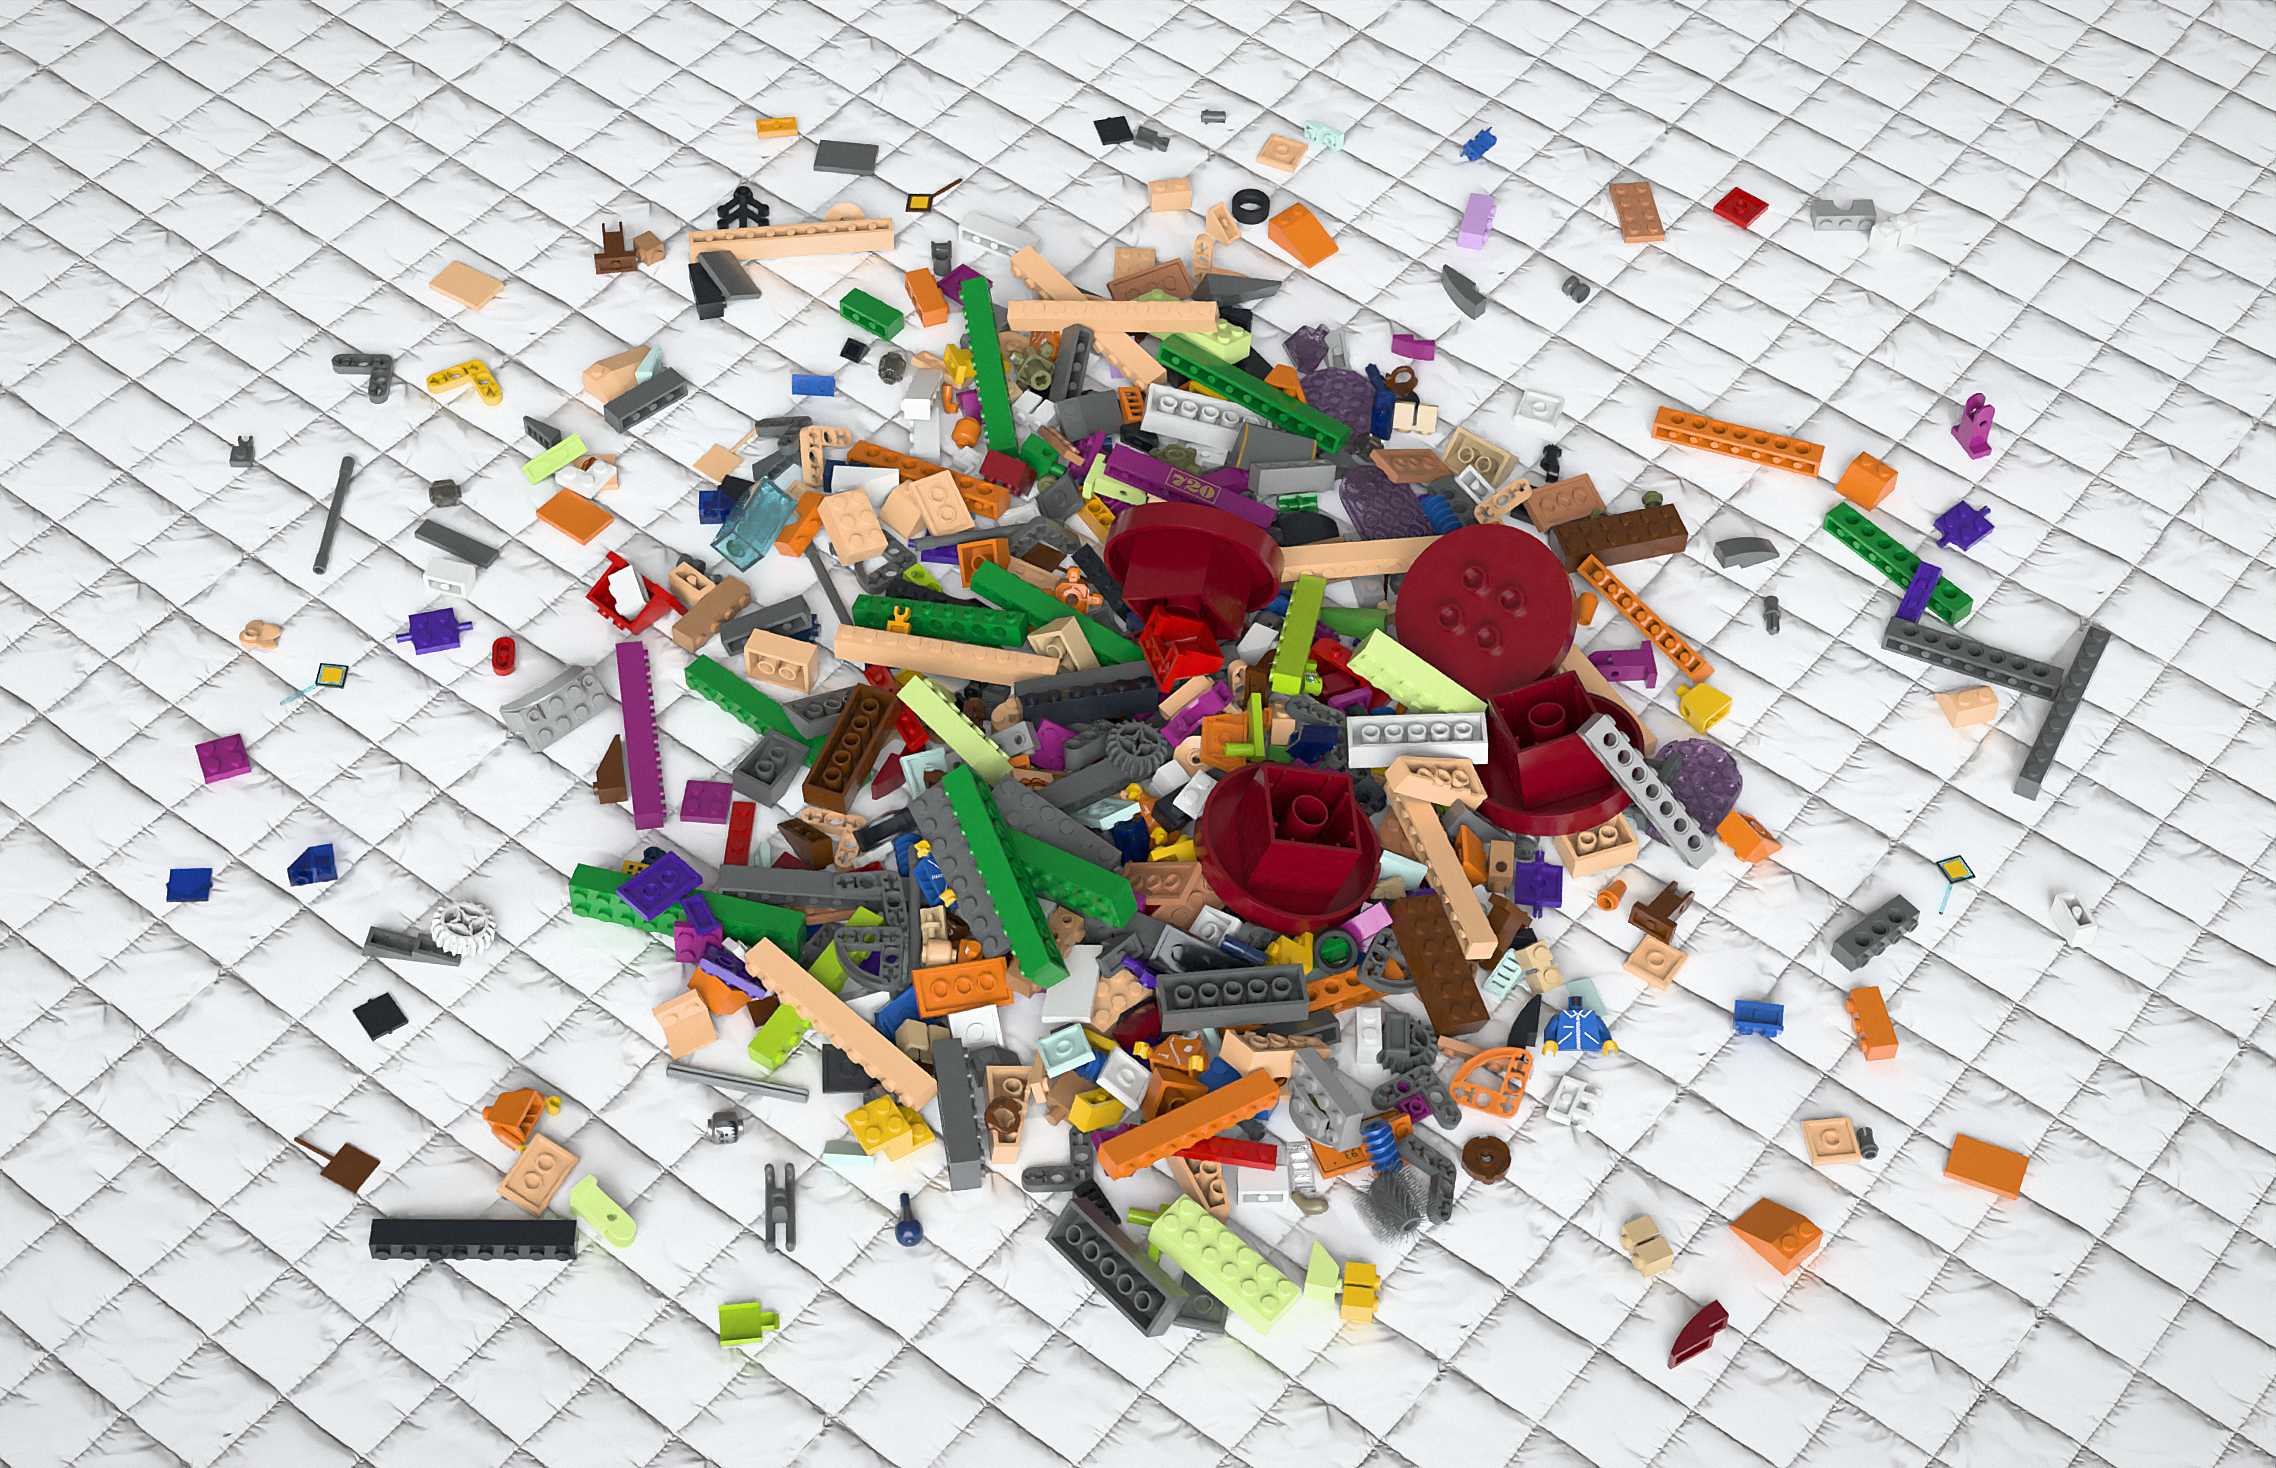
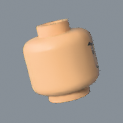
M930 939L927 944H923L922 963H925L926 968L950 965L951 963L956 964L957 949H952V943L949 940Z

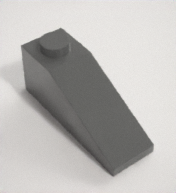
M1459 799L1453 803L1440 819L1445 826L1444 831L1452 838L1457 836L1461 825H1466L1483 843H1491V840L1514 842L1504 829L1494 825L1488 818Z

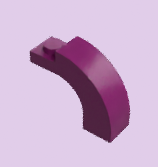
M1221 679L1182 706L1165 722L1160 731L1172 747L1175 748L1202 724L1203 717L1213 716L1223 710L1235 696Z

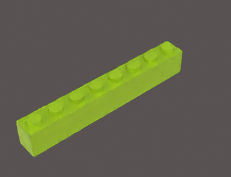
M1301 574L1299 582L1294 583L1269 681L1273 682V692L1299 696L1327 583L1325 578Z
M860 906L844 927H885L884 918ZM867 935L863 938V941L872 943L876 937ZM845 936L842 941L846 942L848 937ZM833 939L807 972L831 993L836 995L842 991L849 976L843 971L837 960ZM872 951L846 952L852 962L859 966L863 959H867ZM782 1002L747 1046L750 1059L774 1072L779 1065L781 1066L785 1063L793 1047L796 1048L800 1044L804 1033L813 1027L812 1023L807 1019L803 1020L800 1018L790 1004L787 1006Z

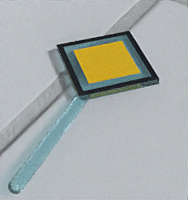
M320 663L315 683L281 701L280 705L283 706L318 686L344 689L349 666Z
M1961 855L1935 863L1949 882L1939 910L1940 915L1944 913L1953 884L1976 878Z

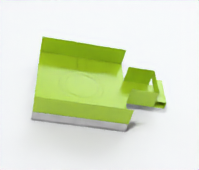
M760 1302L718 1306L721 1349L763 1345L762 1331L780 1329L779 1314H773V1312L760 1313Z

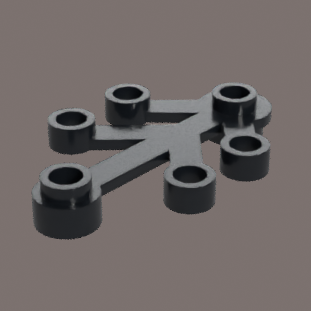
M740 186L736 188L732 200L717 208L718 217L723 218L717 221V229H729V224L738 218V228H748L747 217L756 222L758 227L770 226L769 219L764 218L770 214L769 206L754 199L753 192L749 187ZM747 204L756 208L758 210V214L752 211L751 209L747 208ZM739 205L738 209L729 214V210Z

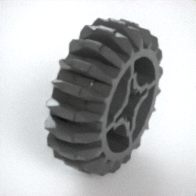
M1133 718L1130 723L1127 720H1124L1122 724L1117 723L1110 730L1105 743L1108 761L1113 762L1114 768L1120 766L1121 773L1127 770L1130 776L1133 773H1137L1140 777L1143 772L1149 776L1152 771L1156 772L1164 764L1167 757L1168 744L1165 741V736L1159 734V728H1152V723L1147 725L1144 724L1143 720L1139 723Z
M1410 1016L1409 1058L1385 1057V1023H1383L1381 1026L1382 1050L1376 1055L1377 1064H1382L1383 1070L1390 1069L1391 1075L1395 1072L1402 1075L1420 1065H1434L1439 1051L1437 1046L1438 1038H1435L1433 1030H1429L1428 1024L1421 1025L1420 1019L1413 1022Z

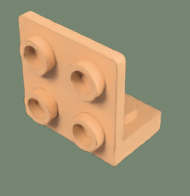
M696 988L652 1008L655 1019L664 1030L674 1060L718 1040L707 1004Z

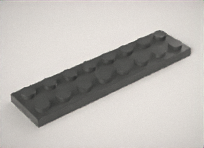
M941 780L908 803L907 806L924 839L929 842L931 853L949 888L956 894V902L976 941L980 943L985 959L1002 957L1010 951L1012 943L1001 928L1003 924L1001 917L999 918L993 909L995 904L993 898L987 894L984 888L986 884L985 879L980 876L976 869L977 860L968 850L969 841L959 829L961 825L960 820L955 817L951 810L953 804L951 799L945 795L943 791L945 785L943 780Z

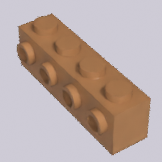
M728 575L672 626L673 642L693 654L704 647L710 638L720 632V624L733 620L743 608L750 604V586Z
M1059 906L1047 922L1063 959H1066L1070 955L1075 943H1079L1085 935L1084 919ZM1016 958L1005 972L1006 986L1030 999L1042 987L1038 984L1034 985L1029 978L1022 976L1018 968L1020 962Z

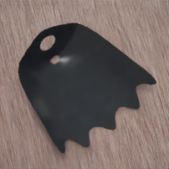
M1300 510L1280 513L1274 516L1271 526L1282 529L1285 547L1340 537L1337 523L1333 518L1312 511Z

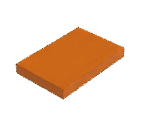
M566 487L536 510V517L583 546L614 522L612 515Z
M1957 1133L1943 1176L2016 1201L2029 1157Z

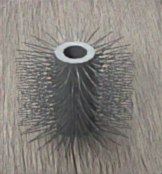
M1383 1169V1175L1376 1176L1371 1185H1363L1370 1187H1362L1369 1190L1365 1191L1368 1193L1363 1195L1366 1197L1359 1201L1367 1203L1361 1206L1363 1208L1361 1213L1365 1217H1369L1368 1220L1371 1218L1377 1219L1375 1220L1377 1226L1383 1227L1377 1230L1380 1233L1377 1237L1387 1231L1385 1234L1386 1238L1391 1235L1394 1238V1234L1397 1237L1401 1233V1237L1402 1234H1407L1408 1239V1233L1413 1230L1415 1231L1418 1226H1421L1420 1223H1427L1421 1221L1435 1222L1422 1219L1430 1215L1428 1213L1430 1211H1427L1425 1208L1429 1207L1428 1205L1433 1203V1201H1436L1434 1199L1431 1200L1432 1197L1429 1200L1427 1196L1422 1198L1420 1195L1425 1192L1423 1188L1420 1190L1413 1189L1420 1184V1182L1417 1183L1420 1180L1412 1175L1414 1171L1411 1173L1409 1169L1406 1173H1410L1404 1177L1405 1174L1403 1172L1405 1170L1399 1174V1171H1396L1395 1174L1393 1172L1390 1175V1171L1389 1174H1384ZM1413 1178L1411 1181H1413V1180H1415V1181L1412 1182L1413 1184L1409 1185L1410 1182H1407V1181H1408L1409 1179Z

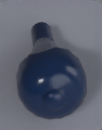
M902 1193L899 1196L901 1212L899 1222L895 1226V1237L902 1246L913 1247L918 1245L923 1239L924 1230L921 1222L916 1219L911 1209L909 1194Z

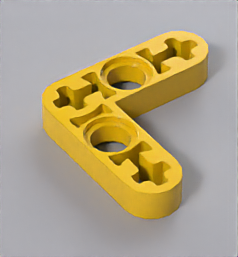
M470 360L428 376L426 380L428 391L433 394H440L472 383L486 405L495 406L502 401L500 387L481 360ZM453 375H461L457 379L451 378ZM481 381H489V383L484 385L479 384Z

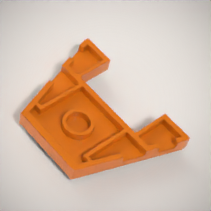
M1264 708L1262 711L1263 729L1270 730L1272 708ZM1248 711L1237 715L1228 713L1203 717L1200 761L1228 773L1239 767L1252 764L1246 763V757L1224 755L1225 742L1247 743Z

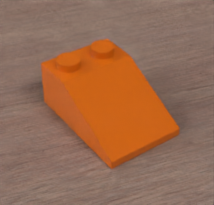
M1299 202L1269 219L1268 238L1309 269L1339 250L1314 214Z
M1764 1197L1729 1225V1228L1783 1276L1789 1274L1818 1250L1823 1236V1231L1806 1216Z

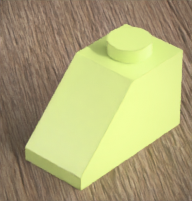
M1319 1241L1313 1242L1305 1281L1304 1297L1334 1302L1335 1294H1341L1343 1278H1339L1340 1267Z

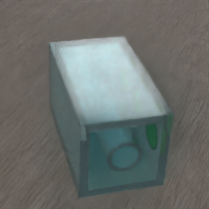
M764 476L743 492L710 546L744 573L766 556L798 503L772 480Z

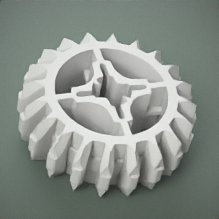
M453 899L451 904L445 902L442 907H438L436 913L432 916L430 930L432 940L436 941L437 947H443L444 953L451 951L453 956L461 954L464 958L466 954L473 957L475 953L482 954L484 949L488 950L492 941H494L496 923H494V916L490 915L489 909L483 910L482 904L476 906L473 901L466 903L464 899L458 903Z

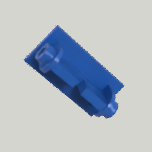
M1489 127L1486 131L1482 129L1474 137V141L1470 139L1463 146L1465 150L1460 157L1466 154L1470 161H1477L1485 152L1495 146L1497 137L1489 133L1492 127Z
M792 374V395L834 397V376Z

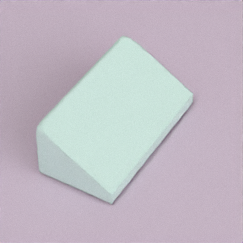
M1590 978L1565 984L1570 996H1583V1010H1594L1595 1015L1600 1016L1602 1020L1609 1017Z
M826 1141L823 1152L824 1164L874 1167L875 1153L868 1156L860 1143Z

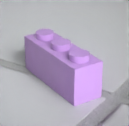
M1471 192L1459 230L1458 247L1481 251L1483 243L1488 242L1489 231L1487 230L1492 228L1493 218L1491 217H1495L1497 206L1494 205L1493 196Z

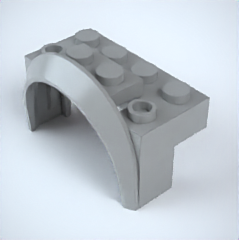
M576 663L566 664L564 666L567 670L553 680L513 702L502 705L499 712L510 732H522L532 752H541L610 707L612 704L591 666H583ZM537 703L539 704L546 718L542 717L537 707Z
M1313 1046L1298 1050L1295 1054L1288 1082L1289 1090L1292 1093L1289 1101V1114L1293 1123L1301 1133L1312 1141L1323 1146L1335 1148L1337 1152L1361 1147L1364 1138L1360 1134V1130L1372 1122L1382 1120L1381 1117L1361 1122L1363 1111L1333 1073L1334 1068L1338 1067V1062L1334 1057L1323 1060ZM1312 1093V1095H1313V1096L1315 1097V1099L1317 1100L1319 1107H1320L1322 1110L1324 1109L1325 1112H1326V1114H1324L1323 1112H1321V1111L1312 1103V1101L1310 1100V1098H1309V1096H1308L1309 1094ZM1328 1121H1329V1122H1330L1329 1129L1326 1130L1327 1123H1328Z

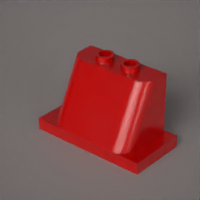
M612 550L605 556L612 564L585 596L599 608L597 612L605 619L611 617L614 619L612 624L621 631L626 628L635 636L671 610H674L682 617L689 612L672 594L642 575L650 601L640 614L631 621L624 615H619L615 607L617 603L616 598L613 597L609 590L611 584L608 576L630 566V564Z
M1155 605L1138 639V643L1160 691L1169 693L1175 680L1217 673L1224 661V657L1207 622L1168 613L1164 606Z
M1322 638L1311 647L1310 660L1316 661L1317 673L1335 669L1337 672L1343 670L1351 677L1355 684V689L1366 686L1370 688L1372 696L1367 711L1368 714L1372 709L1385 707L1393 700L1389 694L1380 688L1374 687L1370 681L1355 674L1351 668L1346 666L1353 654L1351 650L1330 638Z

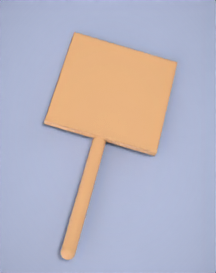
M753 429L730 451L716 444L692 466L721 483L726 475L732 473L744 462L743 459L733 453L756 433V429Z

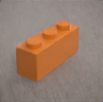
M928 267L904 273L905 289L923 327L947 323V314L950 313L948 302L943 300L941 288H937L935 275H931Z
M1879 987L1850 989L1848 999L1845 1000V1010L1847 1014L1850 1013L1852 1030L1854 1033H1857L1859 1050L1861 1053H1864L1866 1062L1895 1058L1899 1043Z

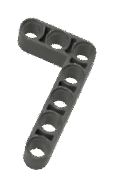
M1102 719L1063 725L1080 733L1064 743L1065 767L1070 770H1079L1106 755V739L1110 730L1115 727V724Z

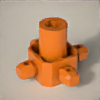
M1070 566L1068 568L1067 578H1061L1055 583V591H1052L1051 588L1041 590L1047 595L1054 596L1061 603L1075 608L1082 615L1087 613L1088 604L1100 606L1103 601L1102 594L1097 592L1089 594V585L1083 579H1080V569L1077 566Z

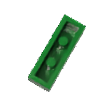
M857 288L851 290L839 301L841 317L888 342L904 329V314Z

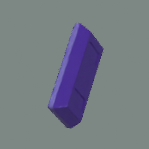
M1433 888L1405 891L1407 897L1437 893Z
M702 893L679 900L697 936L708 934L720 928Z

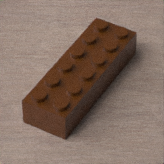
M1671 503L1551 526L1548 545L1555 556L1561 561L1568 574L1578 572L1576 569L1591 554L1607 567L1685 552L1689 533L1674 504Z
M857 683L802 784L804 803L840 814H848L902 713L901 699L896 693Z
M1438 893L1397 899L1388 909L1395 920L1390 925L1437 1038L1439 1039L1440 1035L1454 1037L1478 1033L1489 1022L1490 1016Z

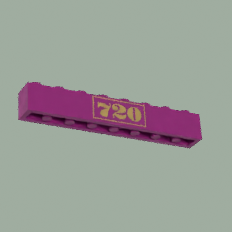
M1118 443L1115 444L1104 470V475L1168 502H1185L1217 508L1237 515L1261 529L1271 526L1277 511L1246 496L1234 493L1227 488L1215 485L1208 480L1196 477L1187 471L1177 469L1168 463L1161 462Z

